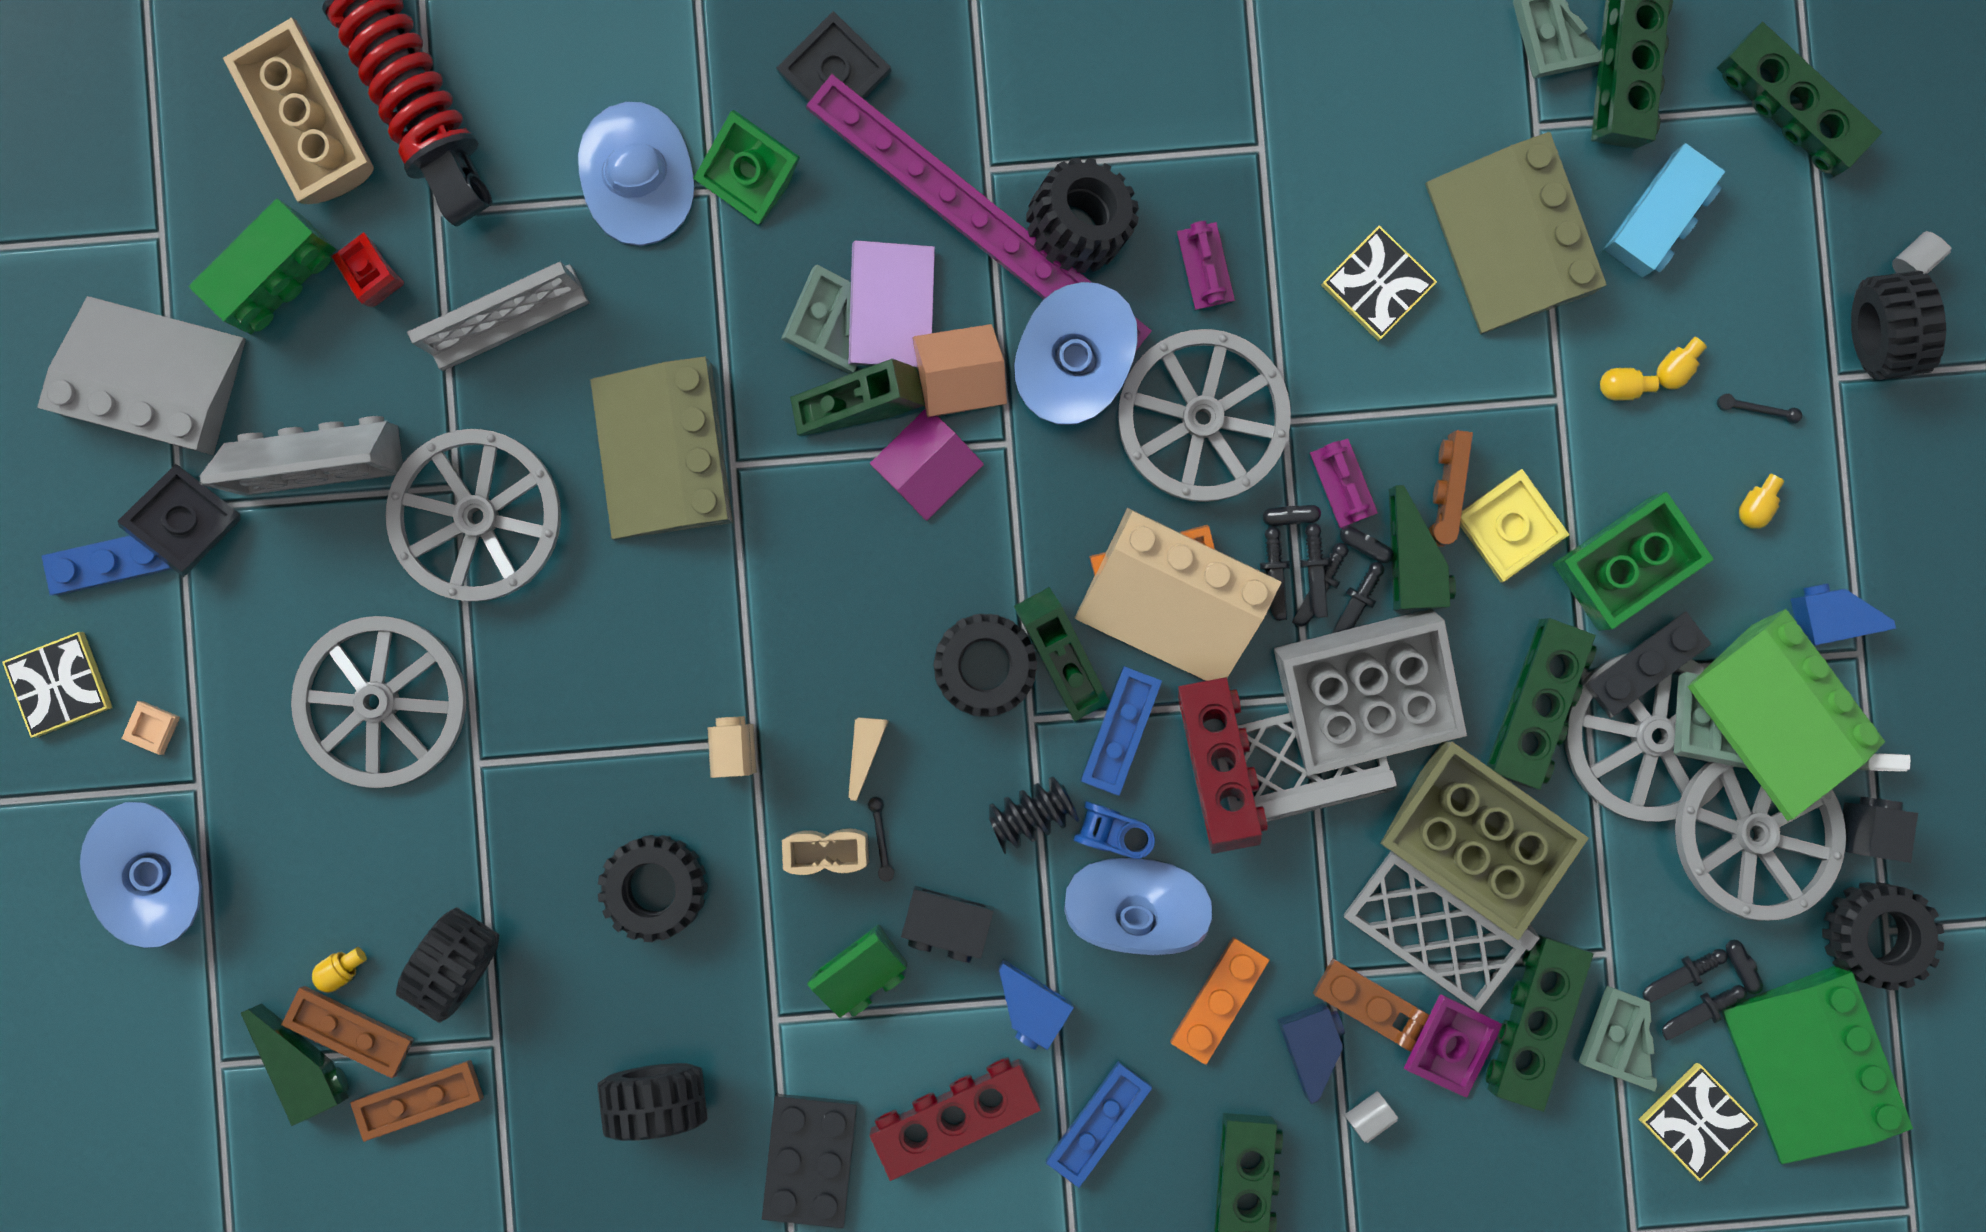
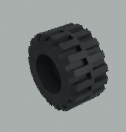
M1071 158L1068 164L1063 161L1057 164L1054 170L1051 169L1028 205L1030 209L1026 213V222L1031 223L1027 231L1029 237L1037 239L1034 244L1039 252L1044 250L1048 254L1045 259L1052 264L1056 260L1061 263L1060 268L1069 271L1071 267H1075L1077 273H1085L1089 267L1092 271L1099 270L1104 264L1108 265L1133 234V229L1136 227L1139 219L1135 215L1139 210L1138 201L1131 199L1135 192L1131 186H1125L1123 183L1126 178L1120 172L1117 175L1111 172L1112 167L1106 163L1102 166L1097 165L1096 159L1087 158L1084 163H1082L1080 158ZM1068 205L1076 206L1086 211L1096 225H1090L1079 220L1072 213Z
M1917 270L1867 277L1860 282L1858 289H1856L1851 312L1852 338L1862 367L1873 379L1880 380L1930 373L1940 363L1946 341L1945 310L1935 282L1933 283L1931 277L1927 273L1924 274L1923 271Z
M975 614L957 621L955 625L943 634L944 636L937 645L934 659L935 679L943 696L955 708L974 716L991 717L1012 710L1026 698L1035 681L1037 661L1035 649L1028 635L1015 622L996 614ZM980 641H991L1000 645L1006 651L1010 661V670L1005 681L998 687L990 690H981L971 686L965 680L961 671V660L964 652L971 645Z
M649 835L635 839L613 852L614 855L607 859L603 866L605 868L604 873L599 876L598 885H601V892L597 894L598 901L603 902L605 910L602 911L606 919L610 917L614 922L612 927L617 932L621 930L627 932V938L633 940L642 938L644 939L643 942H653L657 939L662 941L671 938L691 924L697 917L699 910L703 908L705 903L703 899L704 893L707 892V882H704L703 877L706 871L704 866H700L696 860L699 857L694 850L690 852L686 848L687 844L680 840H671L670 836ZM646 864H657L671 874L675 882L676 893L674 901L665 910L659 912L646 910L634 899L631 891V880L634 872L639 867Z
M1864 882L1859 883V888L1849 887L1844 890L1845 899L1836 897L1831 904L1836 908L1833 913L1826 911L1824 920L1830 921L1829 929H1822V938L1830 940V944L1824 947L1827 955L1836 957L1832 963L1836 967L1853 972L1856 981L1879 989L1898 990L1899 986L1910 988L1915 986L1914 978L1924 981L1930 975L1926 970L1928 966L1937 967L1940 960L1935 958L1937 950L1943 951L1945 943L1938 941V934L1944 933L1943 924L1934 922V919L1939 914L1935 908L1926 906L1928 900L1922 895L1914 894L1913 890L1880 882H1876V884ZM1889 912L1897 925V941L1889 953L1880 958H1875L1868 946V930L1878 916Z
M458 907L453 908L433 925L410 957L399 977L396 996L433 1020L441 1023L454 1014L478 983L497 950L500 935Z
M670 1063L633 1068L611 1074L597 1084L603 1135L611 1139L637 1141L662 1138L690 1131L708 1120L702 1068L692 1064Z

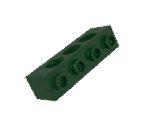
M1605 0L1600 50L1602 49V61L1599 62L1591 141L1636 149L1656 140L1661 124V119L1658 115L1659 101L1665 85V78L1662 74L1663 62L1669 45V38L1666 35L1668 15L1673 6V0ZM1636 16L1640 19L1641 26L1638 24ZM1632 56H1633V57L1636 59V61H1637V67L1635 66V64H1634V62H1633ZM1628 95L1633 101V107L1629 103Z
M1763 21L1717 67L1723 74L1724 81L1731 88L1737 91L1741 90L1752 101L1754 109L1761 116L1771 118L1782 128L1783 136L1790 143L1801 146L1812 156V162L1819 170L1824 173H1830L1833 177L1849 169L1883 133ZM1760 68H1765L1771 73L1772 83L1766 82L1761 77ZM1790 95L1796 96L1801 101L1802 111L1795 109L1791 105ZM1820 123L1829 126L1832 132L1831 138H1827L1821 133Z
M1551 618L1539 619L1486 766L1503 778L1532 789L1540 790L1542 783L1547 784L1555 767V761L1551 760L1556 745L1560 746L1564 742L1568 732L1569 723L1565 722L1570 706H1576L1582 693L1583 685L1579 683L1584 668L1588 669L1591 666L1596 655L1597 647L1593 645L1596 637L1595 634ZM1556 655L1564 660L1566 666L1564 674L1559 678L1553 676L1549 668L1551 659ZM1541 694H1546L1552 702L1550 712L1544 717L1537 712L1535 707L1536 700ZM1532 732L1537 737L1538 747L1534 753L1528 755L1523 751L1521 742L1527 733Z
M1537 934L1539 940L1530 951L1526 949L1524 952L1523 965H1526L1522 981H1516L1512 989L1510 1003L1514 1006L1510 1019L1504 1020L1500 1027L1498 1043L1501 1044L1497 1060L1492 1059L1486 1072V1083H1489L1488 1090L1496 1097L1544 1112L1594 953ZM1554 971L1557 977L1556 985L1550 991L1543 992L1540 986L1542 976L1547 972ZM1536 1011H1542L1544 1014L1543 1025L1539 1029L1531 1031L1528 1027L1530 1015ZM1530 1050L1532 1053L1531 1064L1525 1069L1518 1070L1515 1064L1516 1057L1522 1051Z
M1223 1113L1214 1232H1276L1277 1216L1276 1212H1271V1198L1279 1194L1280 1174L1278 1170H1274L1275 1154L1281 1155L1283 1131L1282 1129H1277L1276 1122L1270 1116ZM1255 1151L1260 1153L1261 1161L1255 1168L1245 1169L1240 1166L1241 1158L1247 1152ZM1253 1193L1258 1196L1255 1207L1250 1210H1242L1237 1207V1202L1243 1194Z

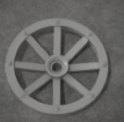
M1212 329L1180 332L1151 347L1142 355L1130 371L1123 386L1118 406V425L1121 441L1125 452L1136 470L1161 491L1180 499L1197 502L1228 499L1250 489L1263 479L1274 467L1283 452L1291 422L1288 392L1284 380L1273 362L1264 352L1246 339L1225 331ZM1192 346H1214L1201 396H1197L1173 352ZM1226 350H1229L1246 359L1256 368L1260 375L1222 399L1217 400L1214 396ZM1161 359L1187 404L1186 406L1137 393L1138 387L1145 375ZM1266 385L1268 386L1274 404V426L1224 416L1226 410ZM1138 406L1180 418L1182 423L1140 446L1134 428L1133 407ZM1199 411L1207 413L1209 423L1205 425L1198 423L1195 418L1196 413ZM1219 429L1269 438L1271 441L1259 462L1249 472H1246L1219 432ZM1189 433L1192 437L1182 482H1179L1161 472L1147 457ZM1204 438L1209 439L1235 480L1216 486L1194 485Z
M464 429L448 432L420 446L407 458L397 472L386 504V527L389 541L403 568L413 579L428 590L447 598L478 602L501 598L529 583L543 569L551 557L561 525V507L558 491L554 480L543 462L518 441L506 435L483 429ZM466 445H484L475 495H471L444 452ZM497 449H501L517 458L529 470L530 474L492 500H488ZM431 460H433L459 499L456 505L408 493L418 473ZM538 485L544 508L543 526L499 516L498 511ZM406 505L451 516L454 519V523L410 546L404 526V507ZM477 510H481L483 512V519L480 523L475 524L472 519L473 514ZM495 528L540 538L530 558L517 571L513 568L493 531ZM465 533L450 583L431 573L418 560V557ZM482 537L504 579L484 586H464L478 539Z
M386 616L363 617L348 621L330 630L308 651L300 664L293 684L292 717L303 747L310 757L327 773L337 779L357 786L369 788L392 787L411 782L427 774L451 751L459 737L465 719V684L454 656L444 643L430 631L420 625L400 618ZM378 631L370 682H367L340 644L359 634ZM393 632L411 638L428 651L388 683L384 682ZM329 654L356 689L355 694L311 690L315 675ZM438 663L446 680L449 701L399 698L398 691L433 664ZM372 695H376L379 699V705L376 709L371 708L369 705ZM310 703L353 706L355 711L321 741L312 721ZM398 710L447 714L441 735L430 750L395 715ZM363 721H366V771L345 764L331 753ZM381 722L417 757L418 761L397 771L380 773Z
M1625 653L1601 664L1581 683L1583 689L1580 699L1575 707L1570 706L1565 722L1569 723L1568 732L1564 740L1567 759L1574 776L1584 791L1609 811L1641 821L1659 822L1676 819L1680 800L1662 806H1644L1659 756L1681 795L1690 782L1673 751L1676 714L1669 719L1667 718L1672 674L1656 685L1652 716L1639 699L1627 706L1637 720L1634 725L1585 714L1593 698L1585 685L1628 654ZM1691 659L1677 669V671L1701 674L1706 668ZM1582 727L1629 736L1632 743L1589 767L1583 750ZM1655 729L1661 732V739L1658 743H1655L1652 739V733ZM1642 753L1644 756L1630 803L1613 795L1597 780V778ZM1720 776L1708 787L1700 802V808L1708 803L1723 787Z
M1714 762L1706 763L1697 771L1686 786L1679 802L1675 823L1678 854L1682 866L1693 885L1709 902L1731 915L1749 920H1780L1798 915L1811 908L1832 887L1841 869L1845 854V822L1840 804L1833 790H1830L1797 817L1787 821L1781 812L1772 816L1767 814L1772 800L1762 786L1759 789L1752 812H1750L1732 767L1734 766ZM1719 776L1737 817L1736 821L1699 807L1708 787ZM1819 807L1825 827V846L1780 835L1779 827ZM1696 821L1732 834V839L1701 860L1696 843ZM1751 828L1755 833V837L1753 840L1750 837ZM1780 848L1822 859L1811 882L1801 891L1772 850ZM1742 851L1738 898H1735L1723 890L1708 872L1737 852ZM1757 855L1789 898L1788 900L1769 906L1753 904Z

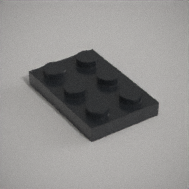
M776 1093L762 1220L844 1228L857 1102Z

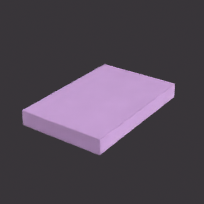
M854 241L852 243L848 365L873 366L893 358L915 366L918 369L912 337L932 333L935 247Z

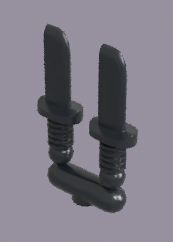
M1316 505L1269 508L1263 513L1264 523L1271 527L1265 531V538L1267 539V542H1265L1267 544L1266 552H1268L1266 554L1268 558L1266 559L1268 562L1260 563V571H1267L1268 575L1281 581L1279 589L1270 605L1271 613L1276 620H1287L1284 569H1290V561H1281L1283 559L1281 557L1282 549H1280L1282 547L1280 545L1281 532L1274 526L1311 523L1305 529L1306 541L1308 542L1306 543L1308 545L1306 547L1308 549L1307 557L1309 559L1300 560V567H1308L1310 604L1313 614L1319 618L1328 617L1325 566H1331V558H1322L1321 527L1315 523L1320 519L1321 511Z
M1351 526L1341 530L1340 539L1342 542L1335 544L1332 554L1330 553V557H1327L1331 558V566H1325L1326 593L1330 586L1337 589L1340 581L1333 577H1336L1335 573H1338L1339 566H1342L1341 562H1344V557L1348 555V546L1378 562L1371 563L1368 573H1365L1366 576H1363L1364 580H1361L1362 583L1359 584L1360 587H1357L1358 591L1349 587L1346 594L1351 596V599L1332 633L1354 628L1365 606L1374 607L1376 601L1369 596H1372L1371 592H1374L1375 585H1378L1377 581H1380L1379 578L1384 574L1383 564L1391 562L1394 558V551L1391 547ZM1309 591L1292 620V623L1300 627L1307 625L1314 616L1311 609Z
M1730 940L1726 944V951L1715 949L1712 953H1707V955L1700 957V959L1694 960L1693 963L1689 956L1682 958L1683 967L1646 987L1643 997L1650 1003L1690 982H1693L1696 987L1702 984L1700 975L1702 976L1717 968L1718 965L1724 964L1728 957L1743 986H1733L1731 990L1727 989L1719 995L1712 997V999L1707 992L1700 995L1703 1003L1676 1016L1664 1025L1662 1034L1666 1041L1709 1019H1712L1714 1023L1722 1020L1719 1012L1726 1010V1008L1733 1006V1004H1737V1001L1744 1000L1747 992L1758 994L1762 991L1763 982L1757 972L1756 963L1748 955L1744 945L1739 940Z

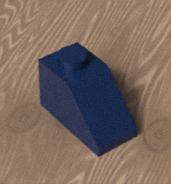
M1324 1003L1277 1019L1302 1090L1310 1104L1319 1101L1343 1049L1339 1036L1344 1035L1345 1030L1337 1011L1330 1012Z

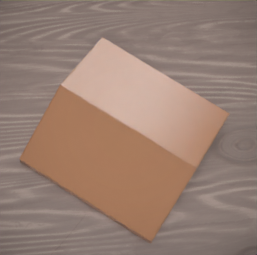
M992 324L912 337L927 417L1007 404L1004 359Z

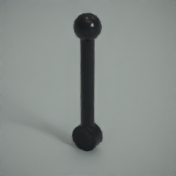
M1723 394L1717 399V406L1721 410H1729L1733 407L1783 417L1793 424L1800 422L1803 417L1801 410L1798 408L1784 410L1735 400L1731 394Z
M873 797L868 802V808L873 812L881 862L878 876L882 881L888 882L894 877V869L889 865L881 810L884 807V803L881 798Z

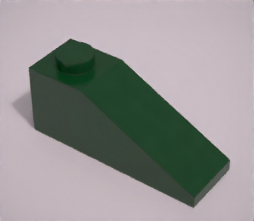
M893 358L790 397L796 431L799 436L888 419L925 406L917 367Z
M1396 485L1389 489L1391 548L1394 551V558L1392 560L1393 610L1450 607V599H1455L1456 596L1454 575H1449V566L1405 486Z
M1048 587L1014 605L1026 632L1074 722L1109 704L1110 701L1062 605L1051 588Z
M263 1004L241 1012L291 1126L324 1112L349 1098L346 1092L348 1090V1082L343 1071L340 1068H335L333 1061L299 1033L282 1026L283 1020Z

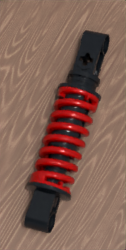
M326 0L322 10L331 24L339 29L338 37L342 45L349 49L348 56L351 63L359 68L358 75L361 82L369 87L368 95L371 101L379 106L378 114L381 121L389 125L388 133L391 140L399 144L398 153L404 163V170L407 176L413 179L425 178L436 198L439 210L446 220L454 226L462 225L491 206V194L480 179L469 158L476 151L479 143L475 135L467 131L466 128L457 129L463 122V117L457 110H447L453 103V97L447 91H438L443 84L441 74L435 71L428 72L433 66V59L430 54L419 52L423 47V39L416 33H410L413 28L412 18L406 14H399L403 9V1Z

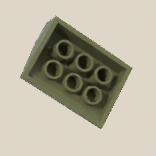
M1550 132L1508 146L1425 183L1480 334L1592 295L1607 285Z
M707 357L662 362L590 379L612 539L733 523L712 363Z
M1441 742L1418 775L1380 844L1519 941L1589 837L1454 742Z

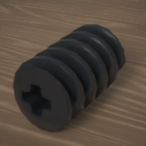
M1052 776L1048 778L1049 791H1046L1039 783L1033 785V798L1024 790L1018 791L1019 804L1016 805L1007 796L1004 798V811L1002 812L993 803L989 804V820L1004 854H1006L1007 840L1016 849L1021 847V834H1024L1031 842L1036 841V827H1039L1046 835L1051 834L1052 820L1062 829L1065 828L1066 814L1068 813L1076 822L1080 821L1064 784L1061 785Z

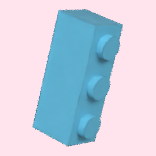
M1684 143L1671 154L1603 250L1642 278L1654 270L1661 272L1675 253L1670 248L1679 237L1683 240L1697 224L1698 219L1694 217V214L1701 205L1707 207L1720 192L1722 187L1717 182L1725 171Z

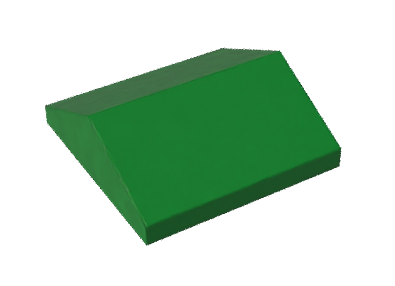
M732 110L693 179L750 220L760 225L788 188L800 156L741 114Z

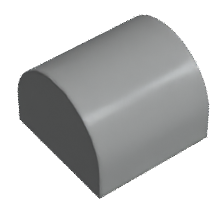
M1924 232L1892 261V266L1896 273L1920 270L1924 274H1928L1951 253L1950 250L1952 248L1938 235L1932 232Z
M1378 1091L1344 1115L1359 1137L1367 1143L1396 1123L1398 1119Z

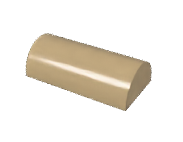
M294 18L286 20L223 58L297 202L316 204L334 199L353 190L372 174L374 167L297 20Z

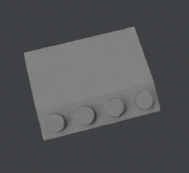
M87 296L48 368L37 408L214 455L246 339Z
M370 416L360 418L359 425L344 427L343 422H326L318 425V431L304 432L302 427L279 429L278 436L263 438V433L237 435V442L224 443L200 475L201 485L245 496L396 475L403 464L398 426L384 421L383 416Z
M1432 608L1274 648L1282 689L1308 776L1467 736L1445 621Z

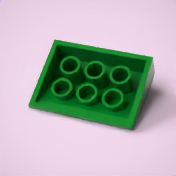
M1832 966L1740 1001L1721 1012L1779 1163L1786 1164L1875 1144L1913 1129L1853 972Z

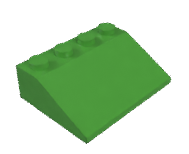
M1787 609L1752 624L1687 686L1787 821L1797 817L1863 766L1885 743L1876 727L1870 722Z

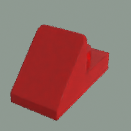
M364 232L332 256L354 295L363 305L375 307L404 285L403 280L386 263L374 242Z

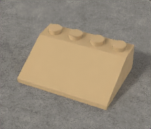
M1127 508L1075 619L1205 681L1224 677L1228 678L1263 621L1281 581Z

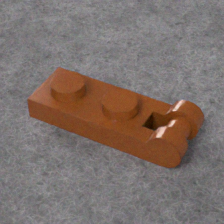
M1456 430L1448 435V440L1443 439L1440 446L1439 463L1444 464L1442 480L1436 481L1433 492V503L1438 504L1436 523L1428 528L1438 547L1453 543L1459 534L1473 432Z
M1332 958L1313 991V994L1410 1052H1412L1417 1038L1429 1017L1428 1013ZM1400 1012L1409 1017L1402 1031L1392 1026Z

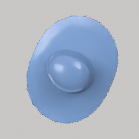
M624 102L610 106L592 119L582 136L578 153V164L583 194L593 219L608 236L622 244L645 246L661 242L672 235L684 223L694 198L693 172L682 135L667 115L658 108L643 102Z
M1087 282L1066 285L1054 291L1041 302L1023 332L1014 365L1015 382L1019 395L1034 414L1057 425H1072L1096 417L1112 403L1127 378L1137 347V321L1129 303L1117 291L1099 283Z
M125 802L108 809L96 819L87 832L82 845L80 870L87 897L98 920L113 936L134 946L143 948L161 947L179 939L194 922L200 908L202 889L199 868L194 853L179 824L164 810L151 804L140 802Z
M1116 858L1088 864L1073 876L1066 889L1064 912L1069 926L1077 936L1088 943L1124 953L1165 955L1188 951L1196 947L1206 937L1212 921V901L1205 886L1191 873L1155 860Z

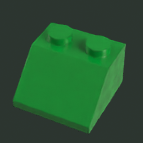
M878 924L815 971L807 985L839 1018L848 1012L854 1017L872 1003L869 996L882 987L885 992H888L905 979L902 971L907 968L908 963Z

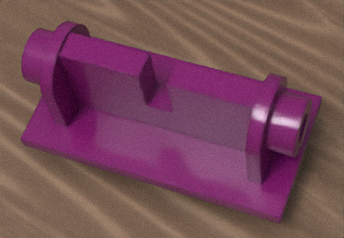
M1199 221L1191 224L1189 229L1177 231L1195 310L1235 301L1217 222L1207 224L1206 221Z
M1348 438L1330 443L1310 453L1339 528L1378 513Z

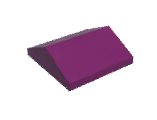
M926 408L870 462V465L926 521L984 466L983 462L938 416L927 417Z
M1440 994L1404 1069L1467 1098L1502 1024L1456 1000Z

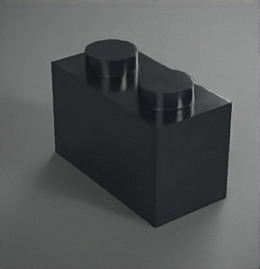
M1861 796L1860 804L1844 802L1845 852L1911 863L1918 813L1902 811L1904 802Z
M915 886L901 938L909 939L908 946L914 949L931 952L932 947L935 946L948 950L947 956L949 958L971 963L972 957L981 959L994 907Z

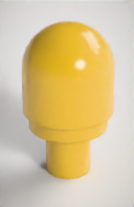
M1694 337L1684 349L1677 347L1674 351L1671 350L1657 368L1656 375L1659 383L1667 389L1683 387L1697 372L1696 368L1700 364L1696 359L1707 348L1706 344L1697 337Z
M1634 368L1610 369L1603 374L1600 380L1602 394L1606 398L1615 401L1634 400L1635 398H1640L1642 392H1657L1659 388L1657 376H1643L1640 370H1635Z
M1769 474L1762 487L1755 486L1753 490L1748 492L1739 508V518L1745 526L1759 529L1765 527L1771 521L1779 508L1778 504L1781 500L1776 495L1785 482L1783 479L1774 474Z
M356 947L347 954L343 952L331 954L313 969L312 982L314 986L326 993L338 990L350 982L356 975V967L367 960L366 954L359 947Z

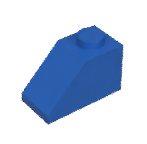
M1829 583L1803 588L1805 596L1791 598L1795 621L1813 645L1896 629L1893 619L1847 589L1830 590Z
M1003 959L999 965V973L1012 1028L1018 1031L1015 1037L1036 1050L1038 1045L1048 1050L1073 1010V1003Z

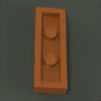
M306 986L298 989L281 1024L390 1078L397 1076L414 1041V1038Z
M470 1059L355 1099L350 1102L362 1140L365 1142L479 1102L484 1096Z

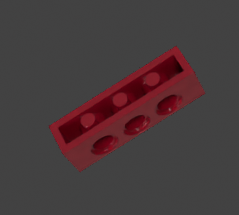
M1227 677L1178 686V701L1211 854L1261 845L1262 832L1268 831L1263 806L1256 807L1253 792L1259 791L1254 766L1247 768L1244 753L1250 752L1246 728L1238 729L1235 714L1241 713L1237 689H1229ZM1210 719H1218L1226 727L1220 732L1213 733L1204 727V723ZM1225 757L1230 759L1235 766L1230 771L1221 772L1213 767L1212 762L1217 758ZM1228 796H1234L1242 801L1243 807L1238 811L1231 812L1225 810L1220 802Z
M1008 1057L998 1060L986 1068L988 1073L974 1080L971 1075L964 1076L949 1085L951 1091L938 1097L935 1096L934 1092L928 1093L912 1102L914 1108L902 1114H898L897 1110H892L875 1119L876 1126L871 1128L869 1136L889 1180L892 1181L1041 1111L1040 1102L1020 1059L1010 1062ZM990 1088L998 1090L1003 1097L1001 1103L995 1107L983 1105L979 1096L984 1090ZM950 1106H956L964 1111L965 1118L961 1123L952 1125L943 1119V1111ZM920 1124L926 1128L928 1136L923 1141L913 1142L907 1138L905 1129L909 1125Z

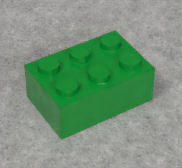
M276 198L188 287L223 322L251 335L254 331L258 332L267 327L274 318L272 313L283 302L288 303L295 299L302 291L303 286L301 284L312 273L318 274L323 271L331 262V255L337 249L303 215Z
M1666 491L1652 495L1553 563V566L1597 630L1602 631L1614 629L1714 559Z

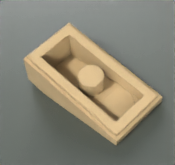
M858 717L855 720L849 786L850 800L857 801L889 720Z

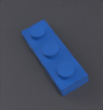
M131 536L41 556L49 594L52 596L173 570Z
M1123 666L1081 777V782L1118 796L1120 795L1162 680Z
M1118 1061L1049 1154L1046 1164L1080 1188L1149 1094L1152 1085Z

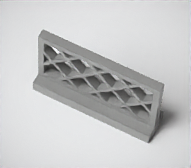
M557 262L414 328L407 333L412 344L431 354L438 368L445 371L590 303L574 268L570 264L564 266L561 262Z
M1290 713L1238 726V729L1246 728L1247 733L1259 731L1255 739L1248 736L1251 746L1250 752H1247L1245 755L1246 762L1255 747L1276 759L1266 778L1256 774L1258 782L1262 785L1256 793L1254 801L1256 807L1263 806L1267 822L1390 792L1397 787L1393 770L1390 771L1387 757L1378 758V767L1362 770L1356 765L1346 766V768L1354 773L1342 776L1340 775L1345 767L1339 768L1333 778L1326 780L1316 775L1308 776L1304 768L1284 757L1293 739L1296 738L1294 729L1285 725L1292 722ZM1276 726L1291 735L1280 754L1258 742L1267 728ZM1217 758L1219 771L1221 772L1229 771L1227 764L1232 767L1235 766L1228 758ZM1280 762L1301 774L1294 788L1283 790L1269 781ZM1305 777L1314 781V783L1300 786ZM1265 787L1275 791L1274 793L1260 796ZM1227 797L1231 812L1238 811L1243 807L1242 801H1237L1236 797Z
M1391 851L1343 914L1344 918L1477 1012L1480 1011L1525 950L1530 951L1539 940L1535 929L1530 925L1519 941ZM1396 864L1408 873L1410 888L1386 892L1384 877L1392 866ZM1414 878L1425 886L1415 887ZM1380 884L1382 892L1372 894ZM1437 893L1442 897L1444 912L1420 915L1417 894ZM1412 895L1415 916L1391 919L1388 899ZM1383 899L1386 920L1369 923L1357 915L1366 902ZM1448 902L1458 909L1449 911ZM1468 915L1475 920L1477 935L1454 939L1450 918ZM1445 919L1448 940L1425 943L1421 922ZM1416 923L1420 944L1401 946L1394 940L1392 927ZM1482 926H1484L1492 933L1483 934ZM1388 928L1389 936L1381 932L1379 929ZM1502 939L1513 947L1504 960L1487 962L1484 942ZM1479 943L1482 963L1458 966L1455 946ZM1450 947L1452 968L1435 970L1428 965L1426 950ZM1421 951L1422 960L1415 956L1412 952ZM1496 969V971L1490 977L1489 970ZM1483 971L1485 985L1476 997L1462 989L1460 974ZM1454 975L1456 984L1445 976Z

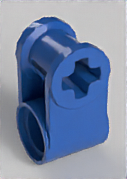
M1085 802L1084 808L1087 812L1080 834H1075L1074 841L1099 850L1111 851L1135 859L1143 858L1152 851L1155 837L1148 824L1122 815L1121 812L1092 802ZM1101 817L1097 834L1093 835L1097 819ZM1132 828H1141L1147 833V844L1140 850H1131L1124 843L1125 834Z

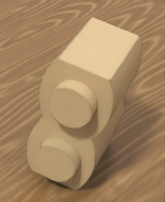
M745 716L715 718L716 726L708 727L710 777L746 776L757 773L754 724H746Z
M841 829L829 835L817 831L793 833L782 840L783 870L796 875H809L819 872L824 868L837 873H851L861 870L869 863L868 833L857 829Z

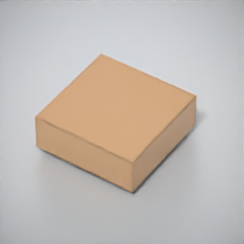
M138 701L121 739L162 755L167 749L180 717L144 701Z

